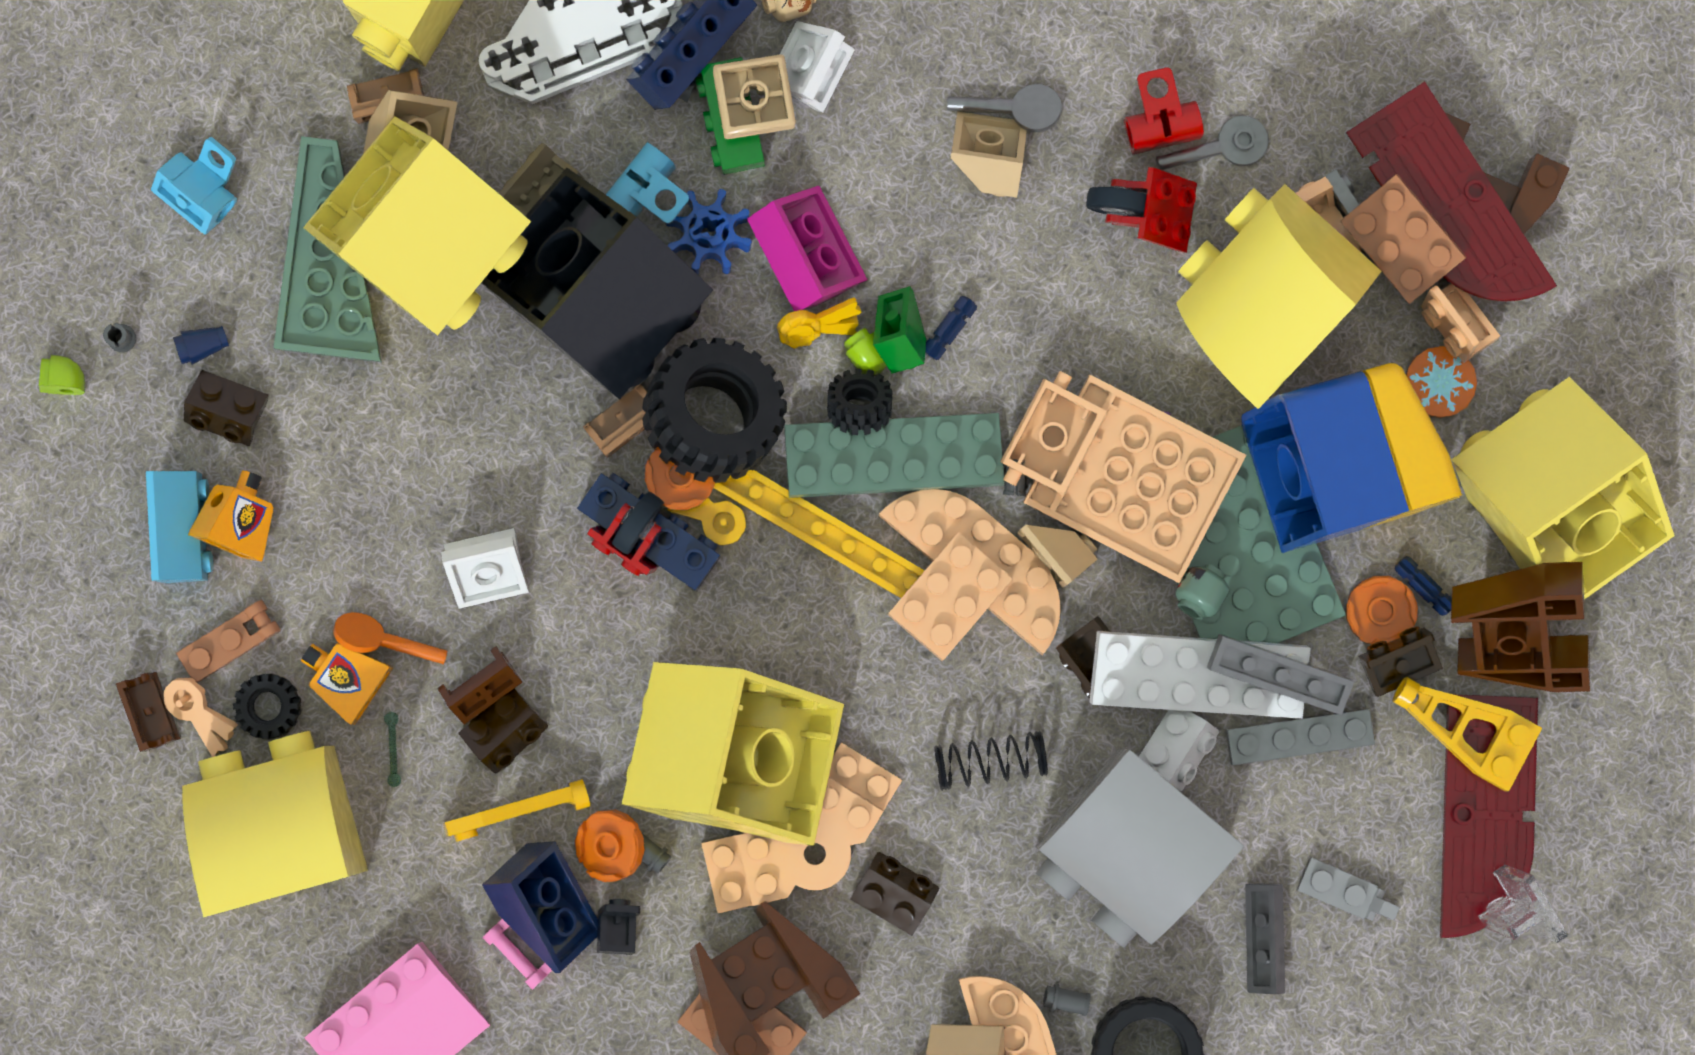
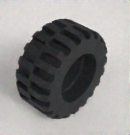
M713 337L712 341L708 344L704 338L693 340L690 347L683 344L675 349L672 356H667L647 388L648 392L643 399L642 409L646 412L642 418L644 429L646 431L651 430L647 439L652 448L659 447L662 451L659 457L666 464L671 461L678 466L675 471L683 476L690 472L695 474L694 480L705 482L708 477H713L715 483L726 482L730 475L735 480L746 475L748 470H754L761 464L783 431L786 422L783 417L787 412V401L780 399L785 392L782 382L773 379L776 371L770 364L765 366L760 361L762 356L755 350L752 353L743 349L745 345L734 341L732 345L725 344L724 338ZM701 386L713 387L723 391L740 408L744 422L743 430L733 434H717L706 430L690 415L685 403V392L691 388Z

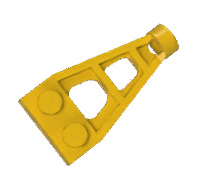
M1408 677L1401 681L1392 699V702L1406 709L1473 774L1503 791H1509L1542 730L1540 726L1511 710L1424 687ZM1418 694V700L1412 704L1413 700ZM1438 703H1445L1460 710L1461 715L1452 731L1446 730L1433 720L1432 714ZM1472 719L1491 722L1496 727L1497 731L1485 753H1477L1463 738V732L1468 722Z
M583 779L568 783L569 787L444 822L443 826L446 837L454 835L456 842L478 836L476 828L562 803L573 804L576 811L590 807Z

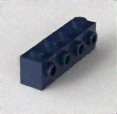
M694 0L693 2L686 3L677 12L676 17L678 20L671 28L663 29L655 37L654 43L656 45L653 49L635 60L632 64L634 71L626 80L654 110L670 108L757 7V4L754 0Z
M612 472L608 478L601 473L577 509L605 529H608L624 504L627 503L632 507L628 513L629 515L645 494L642 493L637 498L627 491L630 484ZM659 513L635 549L638 550L654 524L660 526L662 529L645 556L697 592L721 557L715 552L719 545L703 534H700L698 539L686 532L689 525L671 513L667 519Z

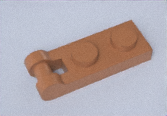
M263 600L250 605L238 615L176 653L191 678L199 683L281 631L276 621L271 622L265 611L268 608ZM252 619L259 628L253 635L250 634L245 626Z

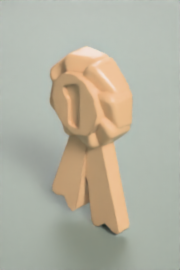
M178 677L164 690L165 707L178 720L191 721L212 757H215L219 751L228 749V745L224 740L228 741L233 737V730L238 724L207 707L206 690L195 679Z

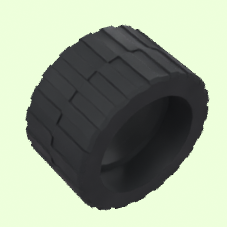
M1141 996L1131 1000L1126 999L1116 1007L1111 1008L1096 1026L1097 1030L1095 1035H1093L1091 1043L1093 1045L1091 1055H1113L1115 1041L1127 1025L1137 1020L1154 1019L1165 1023L1175 1032L1180 1042L1181 1055H1205L1203 1053L1202 1037L1199 1036L1195 1024L1175 1005L1156 997L1145 998Z

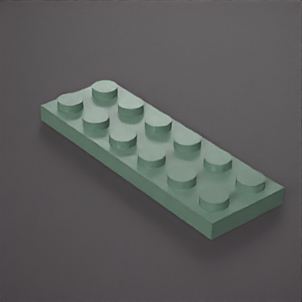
M999 413L889 419V423L886 426L882 424L881 430L878 432L871 428V434L864 435L863 430H858V435H852V429L850 428L846 433L840 431V425L835 427L832 422L784 425L789 498L1004 485L1003 463L1000 462L1002 459Z

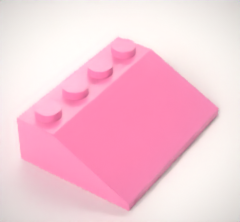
M420 942L304 1038L318 1055H455L488 1028L490 1023L426 945Z

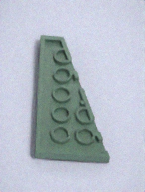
M301 136L274 349L382 363L366 279L303 228L345 177L339 142L337 140Z

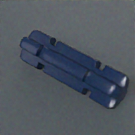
M961 296L953 306L955 310L948 312L934 331V338H929L926 342L925 354L930 358L939 360L946 351L944 347L951 345L967 323L965 319L971 318L977 310V305L968 297Z
M1406 556L1401 559L1395 566V571L1403 579L1407 578L1409 580L1408 584L1427 603H1433L1432 608L1441 616L1447 615L1451 611L1452 597L1447 593L1443 594L1441 592L1443 589L1423 569L1419 570L1417 568L1418 564L1411 557Z

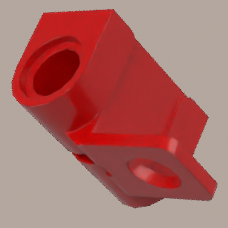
M1165 67L1138 75L1137 83L1144 113L1128 116L1124 119L1132 155L1199 140L1203 137V123L1196 101L1180 104L1173 72L1170 68ZM1154 78L1163 79L1168 85L1167 94L1162 98L1152 97L1147 91V85L1150 80Z

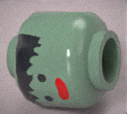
M1206 564L1205 567L1194 566L1189 568L1175 592V596L1179 601V609L1197 620L1215 616L1229 593V586L1223 579L1224 573L1210 564Z

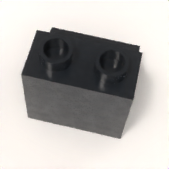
M566 167L525 215L531 222L521 233L527 239V246L521 257L511 268L503 273H498L495 269H492L481 284L537 330L586 374L620 400L630 387H635L648 378L653 370L655 358L675 334L685 331L694 324L700 314L701 304L713 289L637 216Z

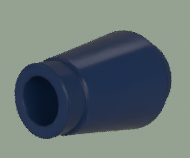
M223 326L180 331L181 335L173 337L182 365L189 362L193 365L229 346Z

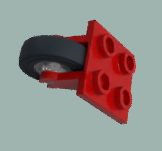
M1148 167L1146 181L1112 179L1110 187L1090 188L1087 194L1086 207L1092 211L1106 214V223L1139 228L1138 239L1178 252L1187 253L1188 241L1191 235L1193 208L1196 201L1197 183L1154 167Z
M648 492L635 507H631L627 503L624 504L607 530L602 526L590 528L587 534L594 539L591 544L608 556L610 553H615L624 559L621 565L636 576L654 573L659 566L646 558L645 555L662 529L656 524L655 520L662 510L664 502L655 494ZM641 540H644L638 548V550L636 551L635 547L639 544Z

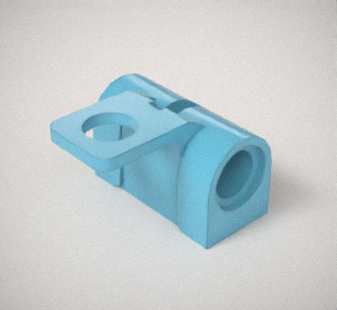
M209 137L205 140L197 161H191L180 152L158 169L151 191L201 233L206 235L222 221L237 201V198L224 188L230 178L236 157L214 138ZM211 150L221 155L225 165H221L214 160Z
M648 142L606 193L608 197L638 217L644 206L666 224L673 222L689 201L687 193L668 180V177L676 168L675 164ZM664 190L671 191L676 196L675 206L668 211L659 209L655 203L657 194Z

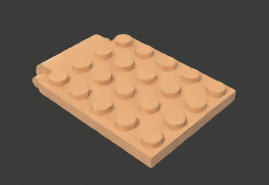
M1059 371L1053 383L1043 379L1000 461L1009 467L1003 480L1016 486L1022 474L1033 479L1034 481L1023 503L1180 584L1246 454L1092 375H1088L1078 396L1066 390L1072 377L1062 371Z

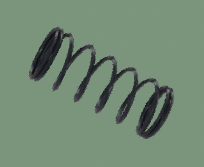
M1040 730L1039 732L1035 731L1034 735L1028 732L1025 742L1026 752L1029 748V737L1031 736L1038 756L1040 775L1042 777L1043 775L1047 776V758L1042 732ZM1010 734L1007 737L1006 742L1007 755L1009 754L1011 739L1016 750L1022 774L1024 778L1027 779L1029 776L1028 758L1026 757V763L1024 768L1016 740ZM992 737L989 738L987 743V776L976 743L973 740L969 742L968 780L959 751L954 743L950 744L949 762L951 763L952 749L954 748L967 787L971 785L970 758L972 745L977 755L983 779L986 784L990 783L989 756L991 741L997 754L1003 778L1008 782L1010 775L1008 757L1005 772L998 746ZM935 746L934 751L938 766L940 790H950L952 786L951 765L947 781L942 746Z

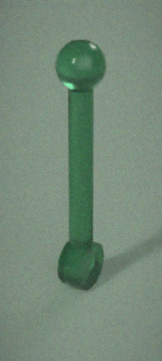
M388 712L384 716V721L388 725L390 775L387 778V783L391 787H397L401 783V777L397 773L396 724L399 721V717L394 712Z

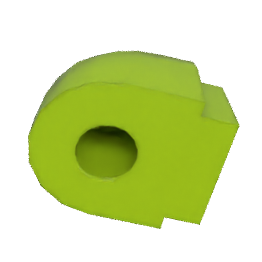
M863 328L845 341L846 356L856 369H862L861 374H866L869 369L874 371L875 376L886 368V364L873 346L874 332L870 334L866 328Z
M51 355L50 359L42 358L39 390L41 393L83 395L85 393L84 373L80 366L70 358L59 355Z

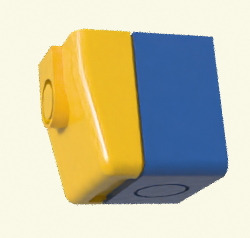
M1387 363L1278 394L1267 400L1259 409L1255 407L1242 414V428L1281 553L1410 516L1462 496L1449 453L1404 370L1398 364Z

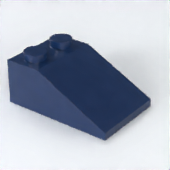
M556 841L527 843L482 884L498 915L554 973H561L597 938L598 919Z

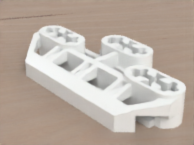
M529 0L507 37L482 50L479 56V65L489 87L530 104H535L633 64L638 57L646 52L649 53L656 45L654 39L662 31L658 27L646 31L648 39H646L641 25L646 26L671 14L667 27L671 28L678 20L676 14L683 4L681 0H667L665 3H661L660 0H647L650 11L645 12L641 0H570L571 5L566 6L564 0H552L555 1V9L548 11L544 6V0ZM628 2L632 7H635L634 15L628 17L626 12H623V4ZM624 32L630 46H628L626 40L599 50L602 56L600 58L595 43L599 45L624 35ZM526 43H531L533 47H536L534 49V56L528 57L526 53H523ZM511 47L519 63L515 66L507 51ZM576 51H578L584 65L581 64L580 59L553 69L554 76L549 62L550 64L577 54ZM494 56H498L500 61L504 60L501 62L502 68L495 71L493 66H490L492 64L491 58ZM530 70L533 71L537 84H535L534 79L530 78L521 82L520 88L522 90L520 91L503 84V82L505 83L530 73Z

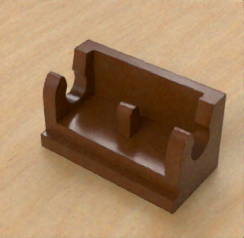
M497 646L490 650L496 660L477 674H474L452 692L447 690L444 684L437 688L448 708L463 724L469 722L522 683L503 652H500Z
M157 672L144 673L140 677L116 683L140 752H147L181 739L174 718L165 707L164 691Z

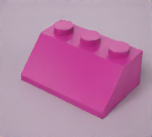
M820 186L774 200L747 218L794 311L808 310L868 280Z

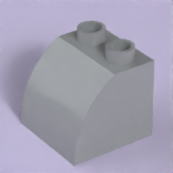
M1118 748L1037 844L1036 848L1047 857V860L1037 870L1036 874L1068 901L1082 886L1101 902L1103 906L1091 921L1123 948L1129 944L1136 934L1152 945L1199 899L1243 849L1244 845L1130 749Z

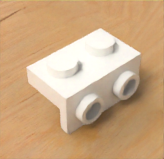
M1168 710L1139 758L1176 789L1182 791L1195 778L1197 767L1203 757L1214 748L1219 730L1191 711Z

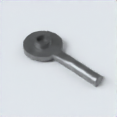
M1032 84L1020 89L1013 100L948 96L947 111L1012 114L1015 122L1021 128L1030 132H1043L1052 128L1058 122L1062 112L1060 97L1052 88L1042 84Z
M1236 116L1223 125L1217 141L1156 157L1158 169L1164 170L1220 154L1235 165H1251L1260 160L1265 154L1268 147V134L1265 127L1257 119L1250 116Z

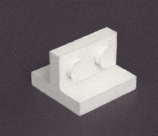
M796 21L780 53L785 57L791 96L816 111L824 112L855 50L843 42L844 35L834 29Z
M514 528L444 544L445 551L441 552L442 563L459 609L529 593Z

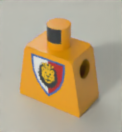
M242 470L236 488L218 484L214 486L188 535L238 557L262 562L274 509L272 503L256 497L262 477Z
M339 643L333 647L329 654L315 644H311L301 659V662L317 672L309 683L310 688L350 725H356L393 670V667L366 654L348 650Z

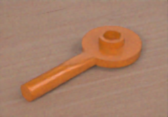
M352 612L341 615L336 620L333 628V634L337 642L344 648L354 652L368 653L382 646L440 664H444L448 652L444 649L384 633L383 627L376 619L362 613Z

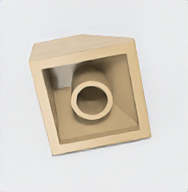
M388 90L369 119L363 154L394 116L431 136L449 150L458 102Z
M957 111L951 159L982 193H989L999 197L1009 196L1017 198L1027 130L1021 128L1014 119Z
M1025 525L1017 532L1025 544L1048 567L1052 576L1062 588L1098 560L1093 554L1097 551V548L1085 534L1079 537L1075 531Z

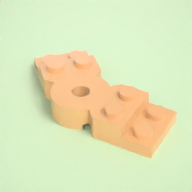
M841 742L833 755L815 843L822 845L825 849L826 856L824 860L818 864L808 862L804 855L808 845L781 842L749 833H741L703 842L701 844L717 913L760 905L764 901L768 903L788 898L795 885L807 890H823L835 885L843 878L850 865V846L866 841L902 780Z

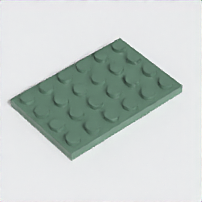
M1242 425L1214 436L1213 438L1246 454V457L1187 568L1188 570L1194 566L1205 567L1206 564L1213 565L1224 573L1223 579L1229 586V593L1215 616L1204 617L1202 620L1191 617L1199 638L1217 639L1218 635L1221 634L1239 641L1280 643L1346 616L1317 543L1281 553Z

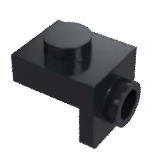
M611 899L609 904L603 905L598 910L597 953L633 955L635 953L636 917L640 914V906L630 905V900Z

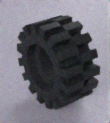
M855 369V374H851L850 370L844 371L843 378L838 374L834 377V382L829 384L827 397L828 418L832 419V424L835 427L840 425V431L846 433L850 428L852 429V435H858V430H863L864 435L871 434V428L878 432L881 430L882 424L886 426L889 423V418L892 415L893 393L892 389H890L891 384L888 380L884 382V376L880 373L874 377V371L869 369L866 374H861L862 369ZM853 399H866L871 403L866 405H855L848 401Z
M274 674L255 675L240 685L242 687L240 691H236L234 696L236 703H233V710L236 711V716L234 717L236 722L241 724L240 728L244 732L250 733L251 736L262 739L277 738L288 733L298 722L297 718L301 715V698L297 694L298 690L286 678ZM265 692L275 694L281 702L280 713L276 718L269 721L259 718L254 710L256 698Z

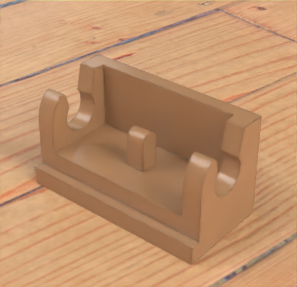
M418 68L359 84L347 85L354 120L358 124L368 122L388 90L425 96Z
M641 384L634 387L620 400L583 426L607 458L645 430L642 418L646 412H644L642 406L647 391Z

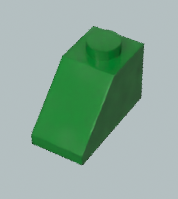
M911 286L878 296L873 346L893 374L923 365L927 339Z

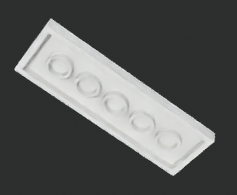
M1097 631L1089 701L1092 705L1303 719L1304 702L1209 670L1207 665L1217 639ZM1242 641L1309 664L1311 648L1307 645Z

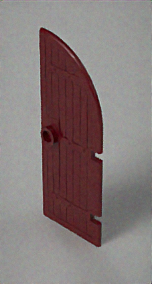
M1425 81L1346 132L1362 158L1373 151L1379 161L1368 168L1379 185L1383 186L1393 176L1398 174L1467 256V258L1443 276L1449 283L1468 294L1493 301L1529 299L1557 287Z
M1453 694L1511 710L1538 725V698ZM1447 705L1446 730L1452 731L1461 712L1459 709ZM1472 719L1468 722L1463 732V738L1477 753L1482 754L1486 752L1497 730L1491 722ZM1537 739L1509 791H1503L1473 774L1446 748L1440 938L1469 935L1491 925L1512 907L1526 885L1533 862L1535 822H1523V811H1535Z

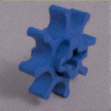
M724 189L718 190L717 200L709 206L699 204L694 191H688L689 201L687 204L691 207L692 212L685 217L676 216L673 222L666 224L668 227L680 229L683 233L680 240L670 242L668 247L674 253L682 250L692 252L695 260L691 265V269L698 275L701 263L707 259L718 261L721 264L722 272L729 274L731 272V262L725 255L726 251L730 248H739L744 252L751 250L752 240L739 237L734 232V228L738 224L748 222L747 218H749L750 212L745 208L738 214L726 213L722 209L726 199V191ZM704 228H707L709 232L715 231V235L710 236L708 232L702 233Z

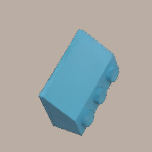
M146 471L152 581L161 583L208 581V573L213 572L212 551H206V542L188 535L204 505V501L207 500L210 494L208 480L202 479V473L197 471Z

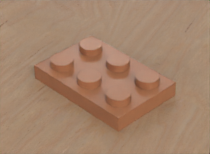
M1398 174L1393 176L1340 221L1409 304L1467 258Z
M699 993L677 1022L718 1054L713 1047ZM777 1007L751 1022L770 1051L768 1055H790L807 1034L806 1030Z

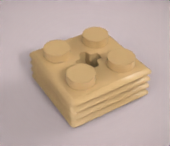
M780 54L718 64L713 67L725 139L789 130L795 127L796 120L784 55ZM756 89L758 95H764V98L759 100L758 105H752L751 101L745 100V97L749 96V90Z

